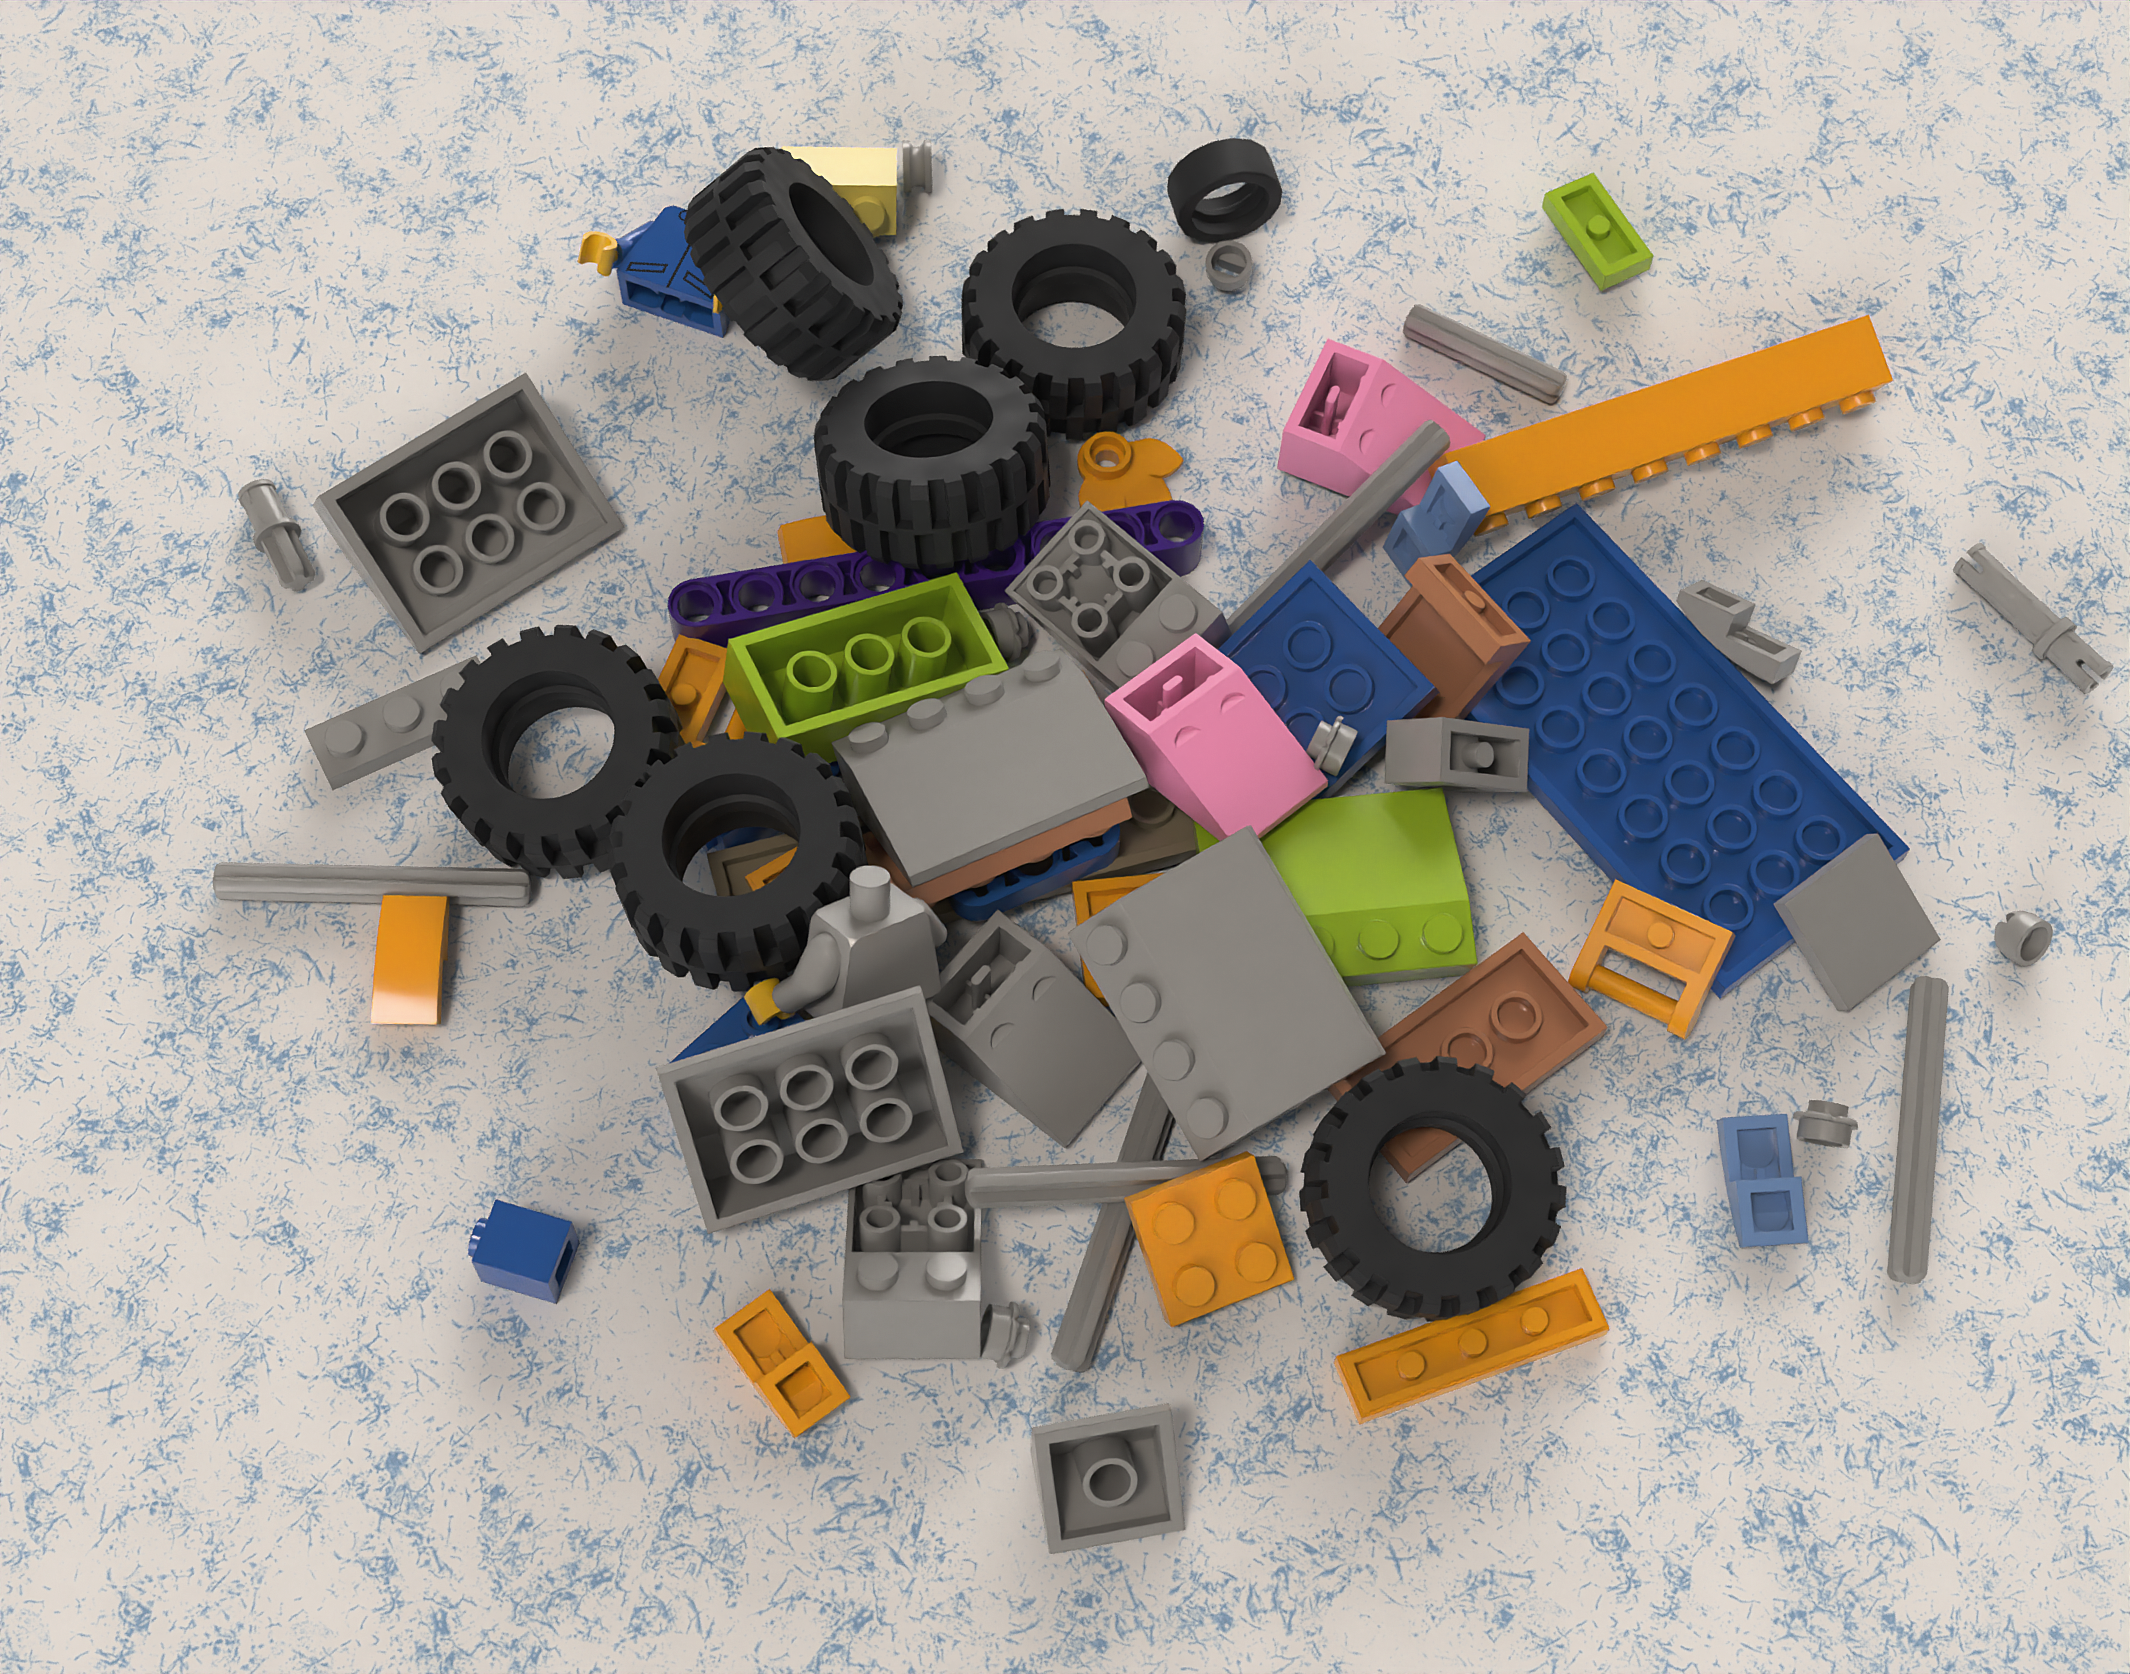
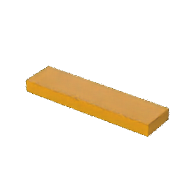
M1581 1268L1511 1293L1500 1301L1471 1314L1455 1316L1446 1320H1435L1335 1357L1334 1365L1360 1425L1605 1336L1610 1328L1584 1270Z

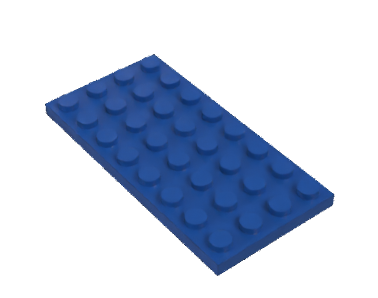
M1577 503L1471 575L1531 642L1464 720L1529 729L1528 791L1613 883L1615 879L1723 927L1736 935L1711 987V990L1719 999L1796 942L1773 905L1779 899L1866 834H1879L1896 865L1906 857L1910 848L1736 667L1697 630L1681 610Z

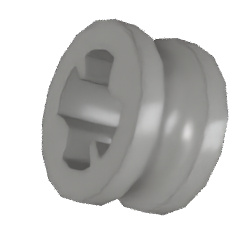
M910 140L903 141L904 193H911L915 186L923 187L925 192H932L931 140H924V143L919 147L913 146Z

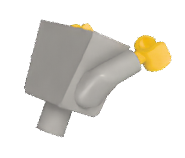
M878 866L859 867L850 874V896L817 909L811 917L808 943L794 973L781 982L777 978L762 981L750 988L745 993L744 998L759 1026L766 1024L774 1016L780 1019L791 1018L801 1008L817 1018L919 985L923 991L924 998H930L941 993V980L935 949L945 942L947 937L946 927L924 900L912 898L890 883V873L886 869Z

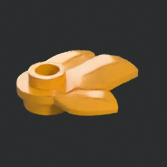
M1115 432L1097 433L1090 437L1078 452L1077 468L1084 480L1078 494L1079 505L1081 507L1086 501H1089L1102 512L1172 500L1169 489L1163 479L1171 476L1182 466L1183 458L1171 446L1157 439L1145 438L1128 442L1123 436ZM1108 460L1115 463L1116 466L1103 467L1098 465V463Z

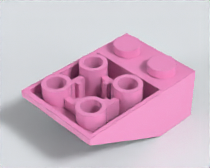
M1327 339L1283 429L1277 469L1350 497L1425 421H1434L1450 437V446L1443 454L1484 441L1486 435L1385 360ZM1428 469L1386 511L1399 515L1400 511L1419 505L1432 480Z
M1196 633L1104 699L1105 709L1145 773L1148 783L1219 841L1250 825L1260 839L1328 787L1327 778L1320 769L1316 770L1314 768L1313 760L1243 670Z

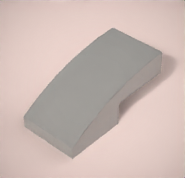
M1704 580L1680 590L1676 602L1684 614L1714 647L1733 662L1771 684L1793 673L1802 651L1748 626L1756 604Z

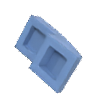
M1458 461L1437 468L1420 504L1400 511L1383 545V549L1409 586L1412 587L1413 585L1404 575L1420 557L1451 554L1454 558L1474 534L1491 506Z
M1787 1114L1724 1117L1716 1120L1726 1191L1740 1248L1809 1243L1801 1176L1794 1177Z

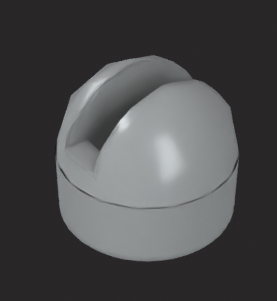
M1225 240L1215 244L1206 256V273L1210 282L1221 291L1233 292L1242 288L1252 273V258L1249 250L1243 244L1233 240ZM1216 265H1219L1220 267L1230 272L1237 273L1239 275L1235 277L1227 273L1215 270Z
M2026 911L2008 913L2006 915L2007 923L1998 922L1995 926L1994 940L1996 946L2007 958L2020 966H2030L2037 962L2047 951L2052 940V926L2033 913Z

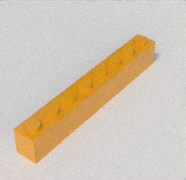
M1866 315L1445 453L1428 468L1432 479L1438 467L1455 461L1460 463L1491 506L1474 532V536L1478 537L1509 525L1506 517L1508 515L1525 510L1528 519L1536 518L1561 508L1563 505L1560 498L1579 492L1582 501L1590 500L1616 489L1613 480L1632 475L1634 483H1640L1668 472L1667 462L1684 457L1687 466H1691L1721 454L1719 448L1721 444L1736 440L1739 449L1772 437V427L1788 422L1790 430L1795 431L1813 425L1825 419L1823 410L1838 405L1842 414L1856 411L1876 402L1873 392L1892 382L1893 378L1870 316Z

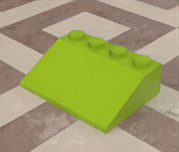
M1442 787L1309 800L1259 839L1347 987L1463 976L1478 964L1469 897ZM1192 819L1197 855L1220 841Z

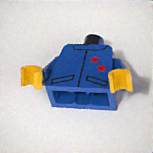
M674 205L665 207L654 221H648L620 238L614 239L608 234L597 231H590L583 235L577 262L582 265L591 262L598 264L597 272L605 277L611 274L612 269L617 268L616 272L623 305L721 338L724 337L730 319L721 309L723 305L716 295L711 294L703 282L704 275L699 268L695 267L690 252L692 247L686 243L684 235L686 209Z

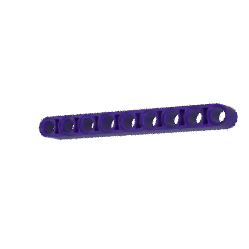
M1169 500L1102 511L1104 515L1179 577L1190 574L1197 568L1201 559L1204 518L1200 510L1193 504L1183 500ZM1071 517L1036 522L1025 536L1018 534V539L1014 545L1000 552L994 549L989 552L986 559L970 563L968 559L954 562V567L937 569L936 564H921L920 569L903 568L900 562L893 560L887 565L873 560L867 555V550H865L861 554L853 552L690 579L678 584L668 597V613L673 638L676 641L680 634L688 638H697L727 648L728 639L929 581L927 578L934 575L946 576L956 572L977 611L992 609L997 603H1005L1007 606L1016 605L1017 603L1006 594V588ZM1179 536L1184 538L1185 540L1181 542H1173L1167 540L1166 537ZM993 565H1003L1009 569L992 571L987 568ZM874 585L890 587L884 591H871L868 589ZM814 595L829 596L828 599L823 601L808 600L809 597ZM757 604L770 606L760 612L747 610L749 607ZM697 614L709 616L699 622L687 620L689 617Z

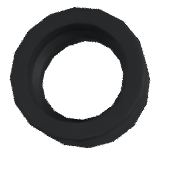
M1229 138L1203 145L1181 159L1168 176L1167 193L1177 223L1183 233L1197 241L1217 243L1242 237L1257 230L1270 220L1281 205L1282 187L1272 159L1264 146L1251 139ZM1241 182L1245 183L1239 189L1224 196L1203 199L1212 191L1223 186Z

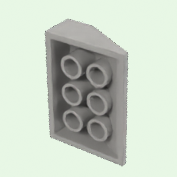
M526 372L319 495L313 504L314 509L346 558L419 654L624 528V525Z
M1061 648L1053 652L1043 651L1027 657L1021 665L997 675H983L974 678L961 690L939 699L929 698L918 701L911 705L905 713L880 723L870 722L854 728L849 733V736L832 742L834 753L844 783L850 792L854 809H856L858 815L912 888L1149 788L1145 773L1086 675Z
M1251 825L1242 828L1123 896L1068 932L1074 946L1200 1162L1233 1147L1386 1054Z
M920 985L656 1068L708 1234L963 1152L924 994Z

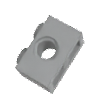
M1446 717L1387 720L1385 784L1428 789L1442 787L1446 791L1463 793L1527 792L1529 729Z

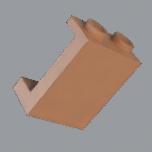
M1451 554L1420 557L1404 575L1413 586L1378 629L1439 691L1412 719L1446 717L1464 720L1531 640Z

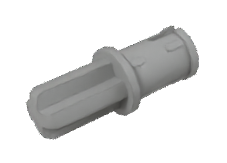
M259 479L246 484L238 492V500L241 506L244 507L255 530L253 542L257 550L266 553L281 587L285 589L292 588L293 591L303 590L305 584L314 580L315 571L299 540L301 529L298 522L288 517L272 481Z

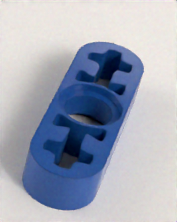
M1119 823L1102 834V845L1093 848L1089 841L1081 842V840L1063 847L1064 852L1070 849V860L1067 862L1063 861L1061 848L1054 851L1049 856L1052 860V866L1041 875L1030 876L1024 874L1016 867L1006 872L1011 886H1005L1004 875L1000 877L998 875L994 880L986 884L987 894L985 896L977 897L976 893L972 890L966 891L965 889L949 896V903L954 912L960 917L970 921H982L989 919L997 910L1003 913L1102 870L1112 864L1119 854Z

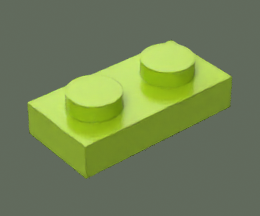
M1594 172L1545 193L1542 203L1543 210L1601 291L1650 269L1654 255Z

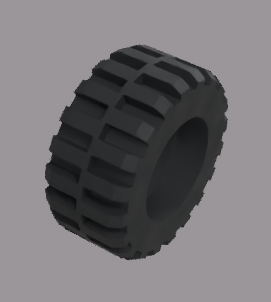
M775 147L754 148L700 191L688 204L684 224L686 225L684 235L686 243L692 247L690 252L695 267L699 268L704 275L703 282L710 293L715 294L723 305L721 309L732 322L735 321L744 331L743 335L755 347L759 346L766 352L768 359L777 366L784 365L790 374L798 378L806 377L807 381L835 379L896 331L903 307L902 296L897 292L899 288L897 278L888 267L889 261L883 250L879 249L874 242L871 231L865 223H861L844 197L841 198L833 190L832 184L822 175L818 176L813 172L811 166L801 158L794 159L789 151L782 148L775 149Z
M1064 209L1051 210L1046 212V218L1035 221L1031 215L1015 222L1012 233L1009 234L1005 229L1000 231L987 242V251L983 250L976 255L969 267V277L964 280L961 294L962 354L965 358L978 360L983 367L988 368L993 364L1005 369L1011 378L1015 376L1019 378L1040 401L1044 410L1047 437L1049 438L1051 432L1066 433V440H1083L1084 433L1097 431V433L1108 431L1117 433L1118 424L1125 422L1128 427L1133 426L1147 417V405L1151 408L1158 407L1166 398L1169 392V384L1176 381L1181 366L1187 309L1185 308L1186 292L1184 283L1176 275V264L1163 249L1157 252V241L1142 229L1134 233L1130 230V222L1114 215L1111 216L1110 220L1098 218V212L1095 210L1080 209V215H1065ZM1062 302H1080L1091 304L1107 311L1124 328L1114 337L1097 345L1070 348L1057 346L1039 339L1028 331L1022 323L1031 314L1046 306Z
M929 356L927 361L914 362L913 358L896 361L894 367L883 369L882 366L867 371L862 380L852 379L845 384L837 394L838 397L832 396L815 425L813 435L822 507L826 513L828 524L847 545L861 554L867 550L869 557L887 565L893 560L900 562L903 568L920 569L921 564H936L937 569L952 568L954 567V562L967 559L970 563L984 560L990 551L997 549L1002 552L1014 545L1018 539V534L1025 536L1038 521L1050 497L1049 488L1051 482L1047 429L1043 407L1032 391L1016 376L1011 378L1005 369L993 364L987 368L983 367L976 359L962 357L960 361L947 360L946 356Z
M556 625L554 627V635L547 636L544 635L539 626L520 631L521 641L508 646L502 638L488 646L487 649L491 653L490 657L480 665L471 660L459 672L464 680L459 690L447 689L440 703L441 708L447 714L446 721L437 720L434 722L431 738L433 744L440 751V753H436L431 758L434 776L443 786L441 795L449 809L482 847L485 846L497 860L507 866L512 867L519 864L522 869L529 871L530 875L543 878L550 874L551 868H555L563 879L581 878L584 874L583 866L594 864L601 873L610 869L608 854L613 849L609 836L613 820L618 815L625 816L620 804L633 785L642 788L646 783L642 773L657 760H660L665 765L675 758L673 750L686 744L680 735L683 726L677 711L652 669H647L641 657L629 646L622 645L617 647L610 635L595 629L589 631L586 639H584L576 625ZM574 707L594 709L610 717L614 724V740L610 754L601 770L587 784L569 794L546 799L526 797L517 794L512 789L508 779L511 754L522 734L538 719L551 712Z
M746 731L744 732L743 739L730 740L727 732L708 736L710 743L695 748L689 742L674 749L675 758L665 765L660 760H657L643 772L646 783L642 788L635 785L630 787L620 803L625 816L618 815L613 820L609 836L613 849L608 854L610 873L616 885L617 895L639 943L649 956L659 957L662 967L678 978L685 977L690 971L695 985L714 990L718 988L720 981L729 982L732 992L748 991L754 986L753 982L777 978L781 982L788 978V972L796 969L807 946L813 914L819 908L849 897L851 872L859 867L869 866L865 853L866 846L850 792L842 778L833 776L830 764L817 753H809L805 757L802 745L785 737L779 738L777 743L773 744L769 743L766 733ZM744 827H765L785 833L798 842L797 850L784 871L773 881L755 891L736 896H713L698 892L682 883L685 871L696 853L709 841L728 831Z
M1436 1056L1431 1062L1420 1063L1417 1057L1397 1061L1391 1068L1383 1071L1378 1068L1363 1077L1348 1092L1346 1091L1323 1117L1313 1133V1141L1310 1148L1305 1152L1301 1172L1304 1173V1186L1299 1191L1300 1211L1307 1213L1310 1227L1305 1232L1312 1249L1319 1247L1328 1262L1323 1267L1335 1282L1342 1279L1354 1290L1351 1296L1367 1306L1373 1303L1387 1309V1315L1402 1319L1423 1317L1426 1321L1446 1320L1464 1314L1468 1315L1486 1308L1515 1292V1288L1523 1281L1530 1279L1543 1264L1541 1257L1545 1250L1554 1246L1561 1228L1556 1223L1557 1212L1566 1207L1567 1187L1558 1185L1557 1171L1565 1166L1560 1147L1550 1149L1544 1135L1545 1132L1551 1129V1126L1543 1113L1540 1111L1533 1116L1522 1104L1527 1094L1513 1082L1503 1087L1493 1081L1494 1070L1475 1063L1470 1069L1457 1066V1058ZM1420 1127H1431L1446 1131L1464 1141L1483 1163L1491 1186V1210L1482 1229L1465 1245L1445 1252L1416 1250L1395 1238L1378 1218L1369 1192L1371 1169L1382 1147L1390 1139L1404 1131Z

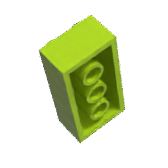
M956 572L728 639L723 684L747 731L766 733L769 743L776 744L779 738L785 737L801 744L805 757L809 753H817L827 763L837 761L832 742L849 736V733L854 728L865 723L883 722L907 712L908 708L918 701L929 698L939 699L965 688L966 684L974 678L983 675H997L1009 670Z

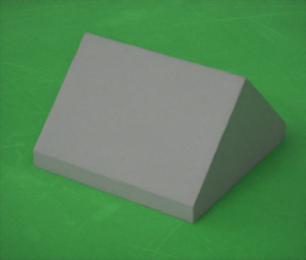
M1169 1403L1031 1428V1457L1050 1554L1185 1530L1172 1413Z

